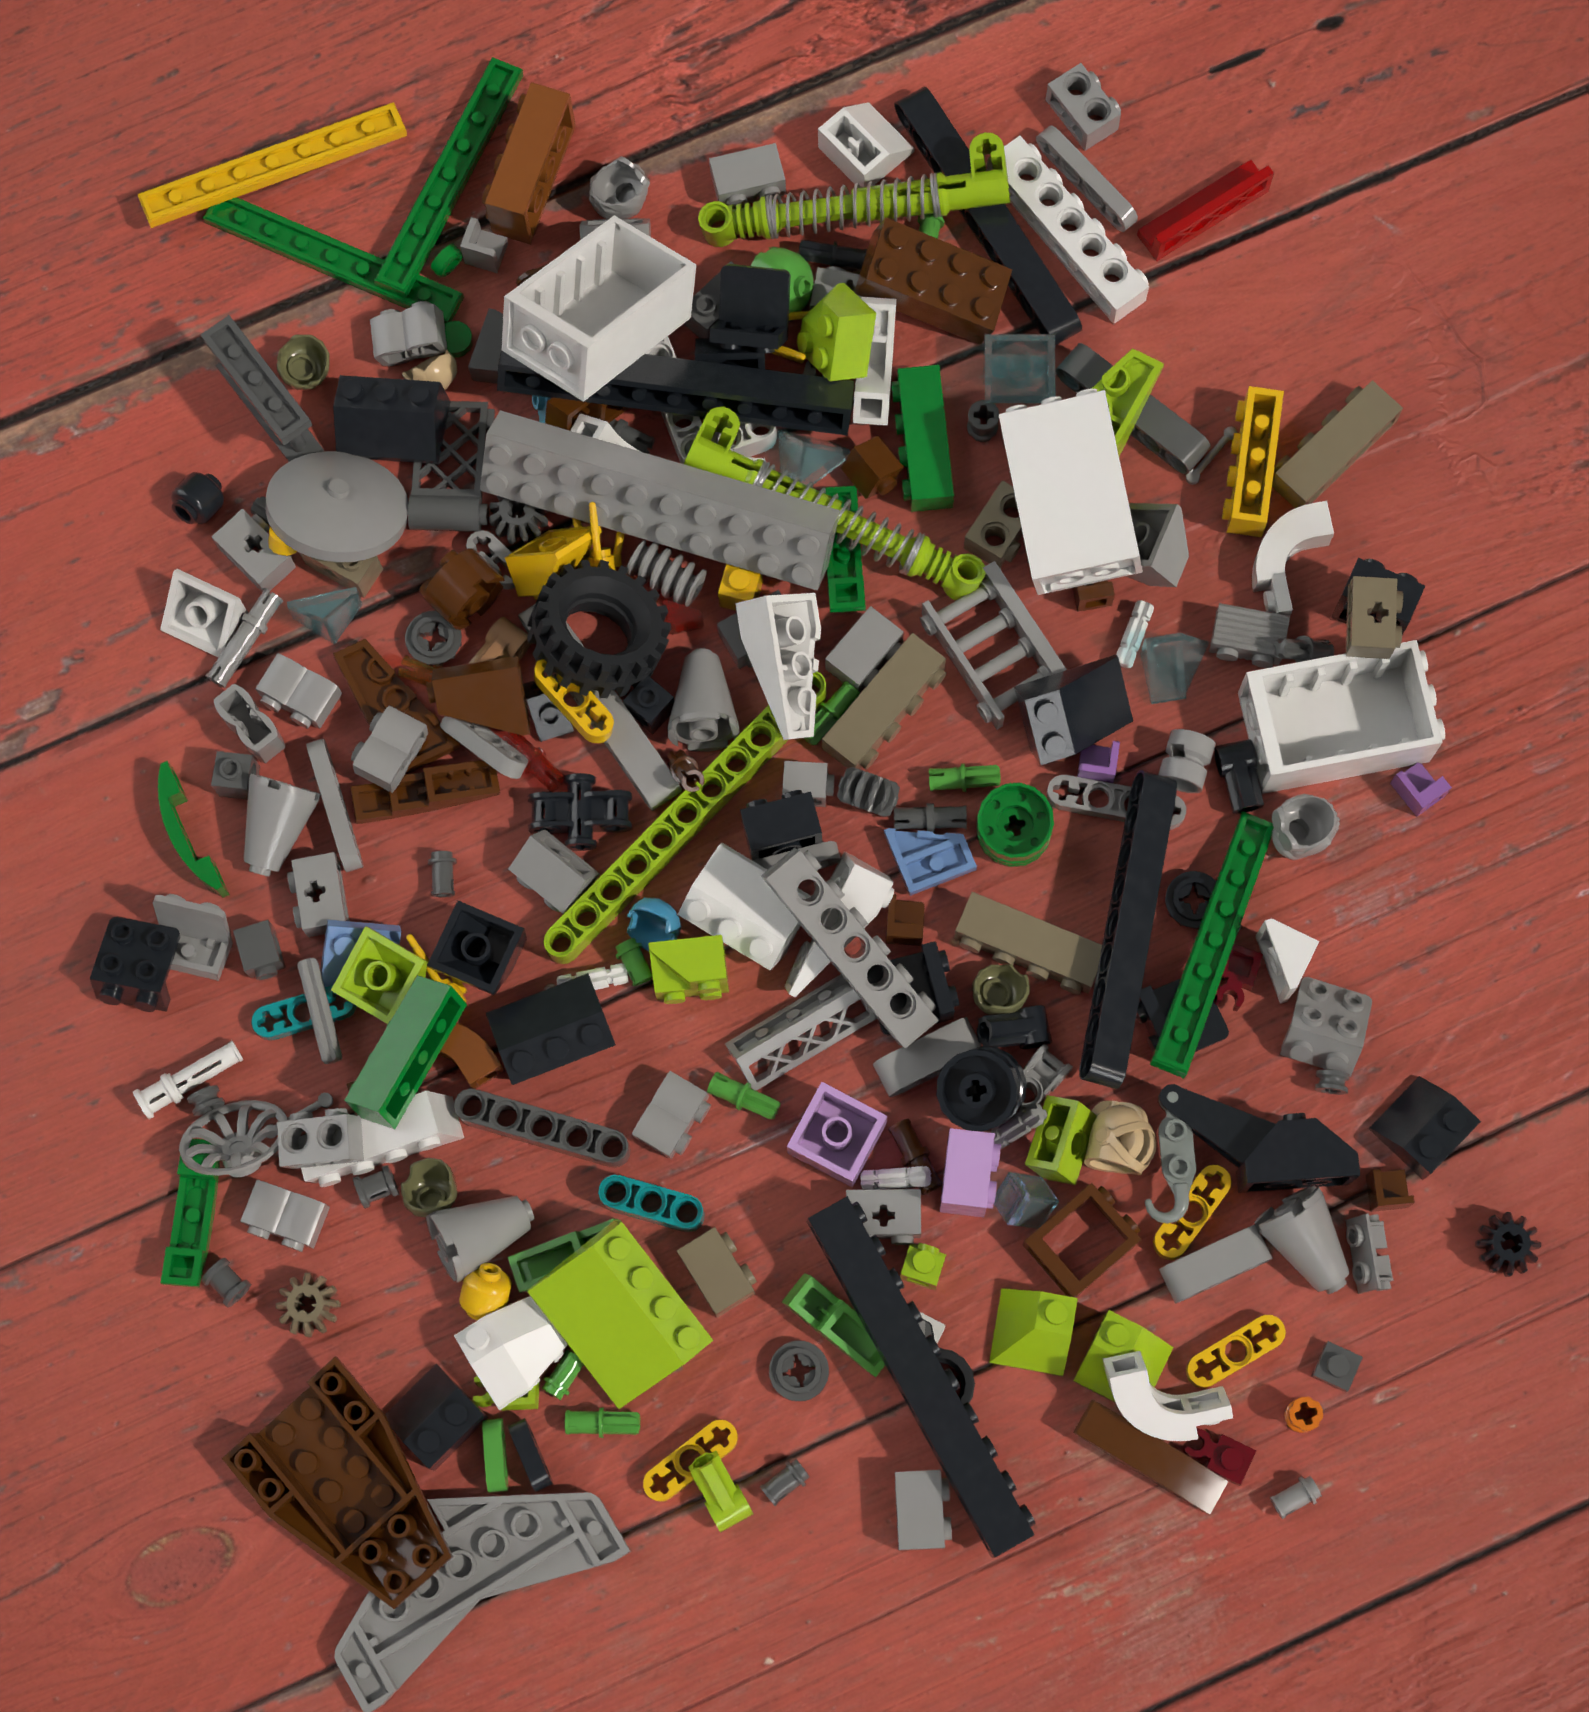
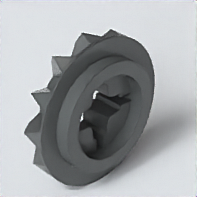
M427 611L419 614L410 622L405 634V643L414 660L426 666L436 664L442 666L444 662L455 658L456 652L462 646L461 630L454 629L437 611ZM438 626L439 636L445 642H437L431 651L428 640L423 637L432 636Z
M792 1341L781 1346L773 1355L769 1365V1376L774 1389L784 1398L790 1401H807L819 1395L825 1387L829 1377V1366L824 1353L817 1346L806 1341ZM795 1355H798L802 1366L816 1368L804 1375V1387H800V1383L797 1382L795 1376L789 1377V1375L783 1376L782 1374L794 1368Z

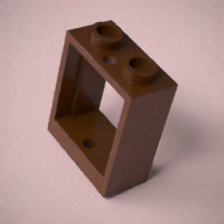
M1093 1183L1089 1184L1023 1243L1024 1248L1064 1294L1075 1298L1142 1240L1137 1235L1141 1230L1133 1219L1127 1214L1122 1217L1113 1207L1116 1202L1111 1194L1103 1186L1097 1189ZM1090 1199L1126 1241L1079 1281L1043 1238Z

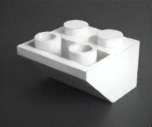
M869 102L843 107L818 128V148L854 184L858 183L861 187H867L870 181L875 185L910 156L915 149Z

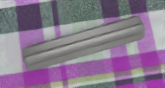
M307 958L299 961L297 966L321 1060L325 1064H331L340 1061L342 1053L318 961L315 958Z

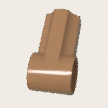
M504 616L501 617L490 628L485 638L486 643L469 664L518 656L520 660L531 645V643H528V634Z

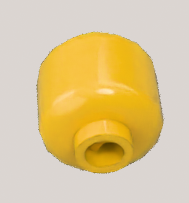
M483 1263L479 1269L471 1272L466 1277L464 1276L459 1302L467 1315L478 1321L482 1317L506 1307L512 1285L509 1276L499 1266L492 1263Z

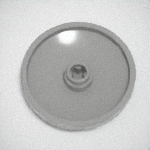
M326 451L300 456L282 466L268 484L265 510L267 520L274 533L292 549L319 560L355 562L369 559L385 552L400 539L407 523L408 498L400 481L379 463L344 452Z

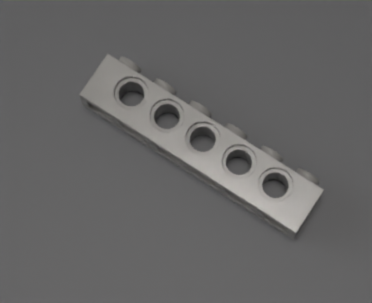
M796 848L792 849L762 874L761 877L895 1041L904 1049L907 1048L939 1021L932 1013L937 1007L923 991L919 994L914 991L910 986L914 979L902 964L899 963L897 966H894L887 958L891 951L878 935L871 938L863 927L868 923L855 907L848 910L840 899L845 894L831 878L825 882L817 872L822 866L808 850L802 853ZM807 879L812 880L815 885L813 895L810 898L801 899L797 892L799 884ZM828 908H835L838 913L837 922L831 927H824L821 923L822 913ZM853 936L859 937L861 941L860 950L854 955H846L844 951L846 940ZM874 965H882L884 970L882 979L877 983H869L867 979L868 970ZM897 993H904L907 998L905 1007L899 1011H892L890 1007L892 997Z

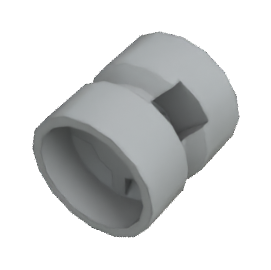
M1185 729L1172 730L1165 751L1169 757L1162 760L1158 775L1175 780L1177 782V791L1185 793L1202 792L1207 775V770L1203 766L1210 764L1216 743L1213 739L1198 732Z

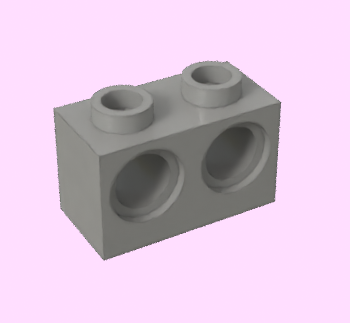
M1082 63L1048 83L1047 103L1085 151L1118 130L1121 117L1119 104L1113 97H1108L1104 93L1096 74L1092 71L1088 72ZM1070 90H1079V91H1081L1083 94H1081V95H1073V94H1071L1069 91H1070ZM1098 115L1103 119L1100 121H1094L1090 119L1089 116Z
M346 1108L325 1110V1116L313 1118V1113L311 1112L290 1114L289 1121L277 1122L279 1167L299 1169L364 1161L361 1117L348 1114ZM340 1127L342 1139L335 1145L333 1134ZM305 1131L307 1143L301 1149L298 1140L301 1133Z

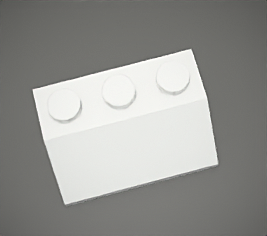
M724 843L717 847L692 884L677 914L712 936L722 935L725 944L768 970H771L786 955L801 926L761 877L767 869ZM799 888L797 889L798 895L801 899H807L811 897L809 894L805 893Z

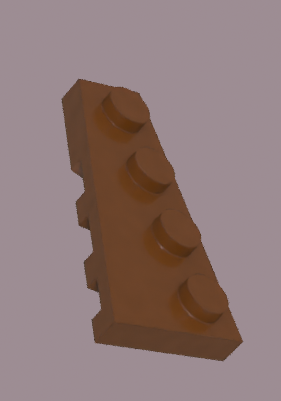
M366 639L333 653L369 727L374 716L378 712L383 713L388 706L427 725V738L405 774L461 748L460 743L440 727L441 723L431 711L429 712L417 698V695L408 685L406 686L391 666Z

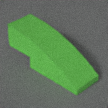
M613 1218L580 1232H571L508 1257L519 1293L526 1292L612 1221L621 1220Z
M804 1273L782 1300V1303L854 1362L876 1377L885 1364L856 1311L844 1301L838 1299L814 1277Z

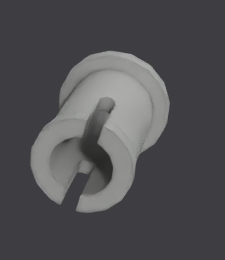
M1302 1476L1299 1477L1298 1483L1270 1497L1273 1506L1282 1519L1310 1502L1315 1505L1317 1503L1316 1499L1322 1496L1311 1476L1305 1479Z

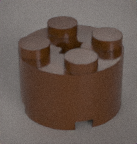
M468 548L460 553L451 550L441 559L439 563L441 569L434 577H430L422 584L419 592L424 596L425 601L454 629L461 630L472 624L468 618L475 612L482 616L494 604L504 587L500 582L505 581V579L475 549Z

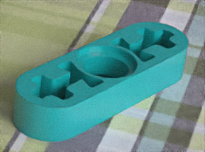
M333 985L325 987L328 1003L336 1001V993L331 991ZM305 994L258 1008L252 1016L253 1030L262 1039L272 1041L313 1029L311 1019L307 1022H300L295 1018L296 1008L302 1003H307ZM349 1001L344 1003L343 1010H338L336 1006H329L333 1022L349 1018L357 1008L356 1005ZM287 1008V1016L292 1026L287 1027V1023L283 1020L274 1023V1030L271 1032L265 1027H261L260 1024L266 1022V1015L270 1014L274 1019L285 1017L282 1010Z

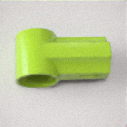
M717 1451L702 1454L695 1458L694 1462L688 1466L696 1485L706 1499L704 1503L720 1533L753 1515L739 1485H735Z

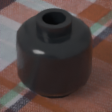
M199 472L188 474L172 491L171 499L174 513L187 524H203L208 522L224 503L220 481L209 473L205 475Z

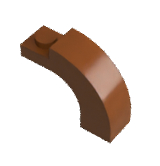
M456 1023L438 1056L451 1060L460 1068L472 1089H477L505 1071L489 1045L474 1031Z

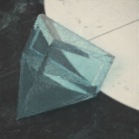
M778 429L780 473L782 474L787 470L788 477L794 480L797 476H800V482L808 485L810 482H813V485L842 464L851 452L850 449L834 442Z
M356 587L287 602L288 610L294 620L334 645L363 605L362 598Z
M1183 633L1151 637L1144 640L1140 655L1151 704L1187 699L1186 692L1210 642Z

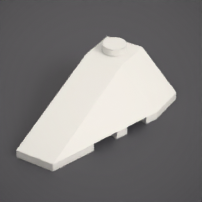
M844 851L831 879L845 894L840 900L848 910L855 907L869 924L878 915L881 907L886 908L889 905L894 894V889L891 888L894 882L886 874ZM828 908L822 913L821 923L824 927H831L837 922L838 913L835 908ZM853 936V937L848 938V939L846 940L845 944H844V948H845L856 936ZM813 939L811 943L806 941L801 946L784 986L788 994L796 997L831 962Z

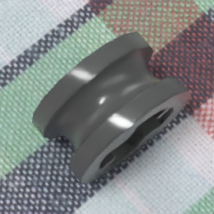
M1336 1070L1316 1071V1077L1320 1081L1318 1084H1315L1314 1090L1334 1095L1348 1093V1088L1345 1087V1081H1348L1350 1078L1348 1073Z
M217 1085L200 1089L187 1098L189 1104H194L195 1106L192 1111L194 1116H202L225 1104L224 1099L219 1098L217 1095L220 1091Z

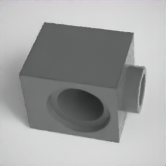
M217 751L211 786L219 797L248 800L250 775H259L260 765L253 755Z
M269 920L233 930L244 972L250 978L256 977L257 980L269 979L278 974L277 970L286 968L275 927Z

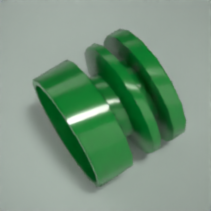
M1023 783L1004 784L992 790L982 801L977 816L978 842L983 852L995 863L1007 867H1023L1038 860L1048 848L1054 827L1053 809L1046 796L1035 787ZM1010 821H1015L1017 826L1023 825L1020 829V835L1014 836L1012 831H1006L1009 828Z

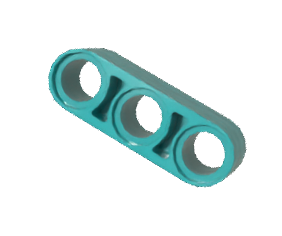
M621 1175L608 1176L602 1180L599 1186L598 1194L601 1202L608 1210L614 1213L682 1232L696 1231L704 1222L705 1213L702 1204L692 1195ZM614 1185H621L626 1188L624 1199L617 1203L608 1201L606 1197L608 1189ZM649 1195H657L662 1199L660 1209L653 1213H648L642 1209V1202ZM692 1205L698 1210L697 1216L692 1222L683 1223L677 1218V1213L682 1206Z

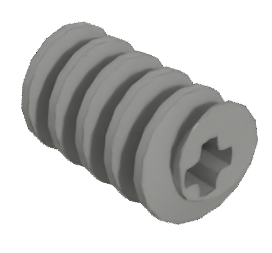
M646 540L642 541L629 560L627 575L635 576L638 574V576H642L646 579L644 584L650 581L649 586L652 590L656 589L658 591L662 588L661 594L663 597L670 598L673 596L674 604L680 606L685 603V608H688L701 591L707 571L703 569L695 576L693 574L695 563L690 562L685 568H682V555H678L671 561L669 560L671 548H666L660 554L658 553L659 543L653 542L648 547Z

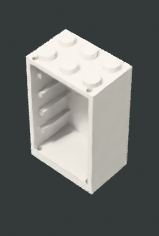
M614 215L504 296L502 351L584 402L691 318L696 264Z
M1086 389L1076 394L1077 397L1062 400V397H1050L1042 400L1041 405L1028 408L1027 405H1015L1007 408L1006 413L999 414L1031 576L1038 595L1143 572L1105 390L1098 392L1097 389Z
M1417 640L1401 643L1400 648L1394 650L1390 659L1346 657V653L1246 672L1238 691V697L1248 739L1252 740L1256 751L1258 763L1256 773L1261 794L1407 767L1416 763L1430 762L1443 743L1442 740L1445 739V728L1442 719L1436 718L1434 706L1437 703L1434 686L1427 683L1425 672L1428 671V661L1424 650L1419 651Z

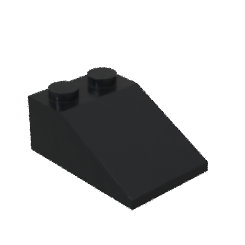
M1117 655L1014 687L1030 751L1040 765L1075 755L1133 722Z

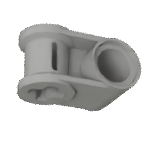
M1045 1043L1024 1067L1023 1072L1027 1081L1026 1088L1034 1093L1035 1100L1030 1103H1023L1019 1112L1026 1111V1108L1034 1103L1041 1104L1046 1096L1060 1085L1073 1068L1069 1063L1065 1065L1052 1055Z

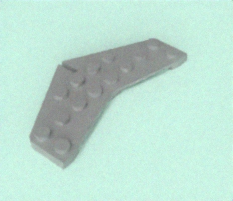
M588 1492L427 1499L445 1530L442 1534L453 1558L396 1609H393L369 1591L335 1649V1661L363 1712H373L383 1706L481 1599L612 1563L630 1553L631 1550L601 1499Z

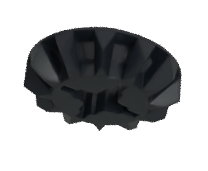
M1198 871L1185 872L1175 877L1169 884L1165 896L1169 916L1177 921L1180 926H1187L1193 929L1199 928L1209 901L1200 903L1195 914H1193L1191 905L1184 903L1183 899L1189 897L1192 886H1194L1197 898L1209 900L1216 880L1208 874Z

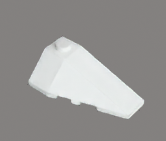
M816 594L768 595L735 603L741 640L783 740L813 737L816 694L812 690L813 673L818 672L819 660L814 659L815 641L820 640L821 635Z
M531 1296L482 1317L454 1335L470 1365L499 1410L532 1390L539 1383L541 1374L553 1361L556 1363L564 1354L563 1349L568 1345Z

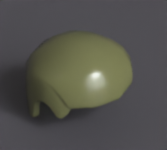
M294 335L278 352L277 371L284 383L296 390L313 389L326 378L329 372L330 355L323 341L313 335Z
M1012 964L989 965L978 972L972 983L974 1002L987 1015L1015 1013L1021 1009L1030 993L1029 978L1026 974H1020Z
M425 1158L410 1165L408 1179L401 1183L404 1206L417 1217L426 1218L427 1215L434 1211L449 1209L457 1197L458 1191L455 1176L451 1168L441 1159Z

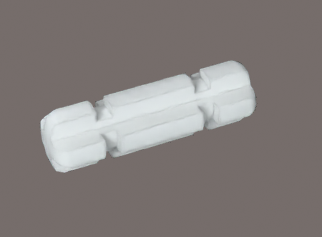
M1138 600L1135 603L1132 611L1133 617L1129 619L1121 640V647L1118 648L1116 654L1121 667L1129 669L1133 666L1137 655L1136 652L1139 650L1148 626L1147 622L1150 621L1154 606L1148 602Z
M620 963L610 965V969L600 967L576 972V976L571 974L558 976L557 985L586 973L589 974L595 990L607 988L612 983H614V986L626 984L629 978L625 965Z
M927 1166L864 1170L860 1175L861 1187L864 1190L925 1187L931 1183V1171Z

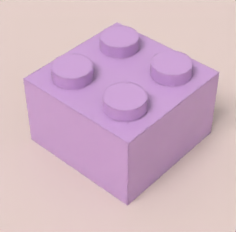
M821 1082L787 1145V1153L853 1188L887 1124V1116Z
M950 1128L940 1212L984 1218L986 1209H993L997 1181H990L991 1171L997 1172L1001 1144H994L995 1133Z

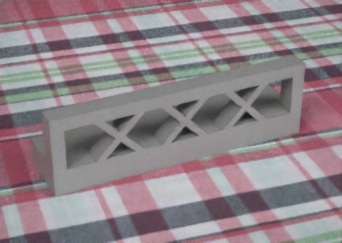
M840 974L726 1042L725 1045L739 1065L747 1082L751 1083V1089L756 1091L877 1018ZM861 1000L866 1011L853 1019L845 1017L848 1006ZM823 1021L833 1022L830 1033L823 1037L813 1036L818 1024ZM791 1040L802 1041L799 1051L791 1056L782 1054L786 1043ZM761 1058L771 1060L768 1069L754 1078L748 1066Z

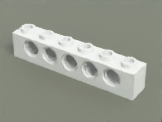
M1018 136L1004 146L1010 203L1109 320L1115 324L1144 303L1149 290V283L1144 273L1139 269H1134L1129 264L1121 246L1117 243L1112 244L1106 237L1102 224L1096 218L1091 219L1084 211L1080 198L1075 193L1070 194L1063 186L1058 172L1053 168L1049 169L1043 163L1038 149L1032 143L1027 144L1021 136ZM991 156L987 160V170H993ZM1028 174L1033 176L1035 179L1031 181L1022 180L1019 176ZM1044 199H1050L1054 201L1056 204L1052 206H1046L1042 204L1040 201ZM1071 224L1077 229L1075 231H1067L1062 226ZM1092 249L1098 252L1099 255L1091 257L1084 254L1083 251ZM1110 274L1116 275L1120 280L1110 282L1105 276Z

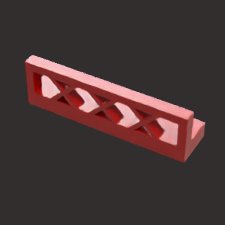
M1250 159L1139 228L1137 236L1154 259L1158 261L1269 192L1274 172L1269 165L1259 171Z

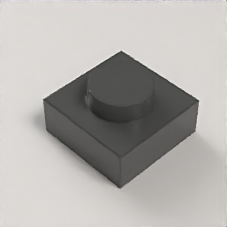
M1327 1341L1311 1377L1344 1392H1348L1363 1357Z

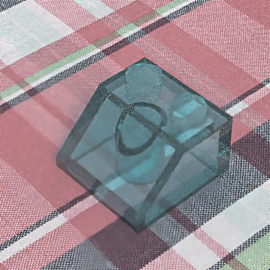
M985 334L983 347L985 403H1041L1044 399L1056 397L1055 335Z

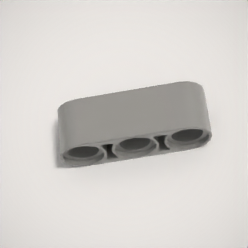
M965 1017L914 1041L905 1049L901 1047L874 1062L873 1066L888 1096L894 1097L940 1075L944 1065L956 1054L982 1045L978 1042L977 1035L968 1018Z
M1252 1225L1160 1268L1159 1271L1176 1304L1262 1265L1273 1258L1256 1225Z

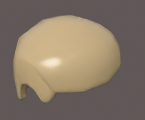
M446 350L444 351L445 354L427 359L414 368L403 372L402 376L405 380L441 382L444 390H446L456 377V360Z

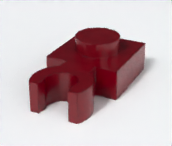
M1233 944L1221 981L1225 982V984L1218 989L1214 998L1216 1005L1220 1004L1223 995L1229 994L1235 999L1233 1011L1237 1012L1244 1002V992L1241 988L1249 991L1252 989L1263 956L1262 953Z
M1197 1428L1198 1437L1203 1442L1202 1448L1194 1450L1186 1446L1184 1453L1192 1458H1201L1203 1456L1208 1458L1209 1461L1206 1468L1222 1478L1241 1486L1256 1450L1223 1434L1219 1436L1217 1443L1211 1441V1437L1206 1431Z

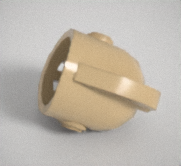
M1102 1101L1092 1109V1112L1097 1117L1092 1125L1084 1164L1089 1168L1104 1172L1142 1175V1172L1149 1166L1156 1152L1155 1133L1148 1123L1146 1112L1141 1107L1127 1102Z

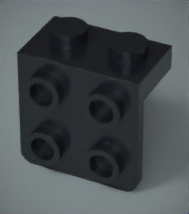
M726 264L723 266L720 281L719 320L710 328L709 342L720 343V347L724 349H739L741 346L754 347V351L760 353L775 352V349L778 350L788 340L790 273L784 269Z
M121 917L111 918L90 976V982L96 999L108 1005H119L120 1003L133 1005L145 1012H154L155 1010L167 1012L171 998L166 980L179 944V930L174 927Z
M936 941L922 944L921 952L890 960L894 966H897L899 963L902 964L914 979L910 983L917 994L923 991L937 1008L932 1013L939 1020L935 1024L953 1020L954 1007L959 1006V999L955 985L948 986L945 972L950 971L948 958L945 950H938ZM874 965L868 970L867 979L869 983H877L882 979L884 975L882 965ZM897 993L892 997L890 1001L892 1011H899L905 1007L907 1002L906 995L904 993ZM878 1020L881 1032L889 1036L890 1033Z
M1180 979L1154 990L1151 985L1141 989L1136 1018L1140 1024H1145L1150 1034L1147 1040L1153 1053ZM1214 1000L1195 1052L1221 1042L1229 1035L1227 1025Z

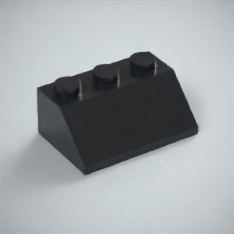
M340 375L333 405L336 451L373 460L438 464L451 403L441 382Z
M588 973L486 1012L495 1042L512 1085L616 1045Z

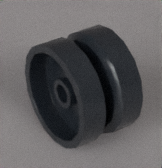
M980 1046L956 1054L944 1065L937 1079L936 1096L941 1111L953 1124L965 1130L982 1132L1006 1123L1019 1112L1026 1098L1027 1081L1021 1065L1011 1054L998 1047ZM979 1082H980V1086H981V1085H985V1086H986L987 1093L982 1094V1093L979 1091V1089H978V1084H979Z

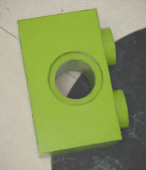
M1047 1095L1043 1110L1047 1112V1118L1044 1119L1043 1124L1036 1128L1025 1165L1044 1179L1076 1185L1087 1151L1092 1125L1097 1115L1080 1101Z

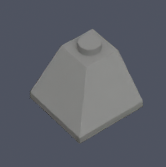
M1129 503L1143 572L1126 577L1149 586L1177 587L1189 558L1182 508L1178 504Z

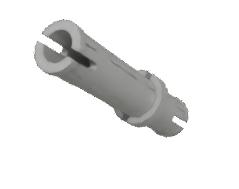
M266 588L263 589L262 594L249 613L242 615L240 619L243 622L209 673L205 675L209 680L219 684L224 689L226 688V684L259 635L265 634L268 630L267 623L279 605L283 603V600L273 592L270 593V590Z

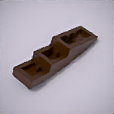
M479 760L423 768L422 773L404 775L393 793L374 783L351 786L350 792L356 824H362L466 804L500 795L497 771L485 761Z
M1095 1400L1090 1401L1073 1432L1126 1467L1142 1474L1168 1492L1176 1494L1209 1515L1228 1483L1221 1476L1163 1440L1140 1431L1128 1422L1126 1418Z

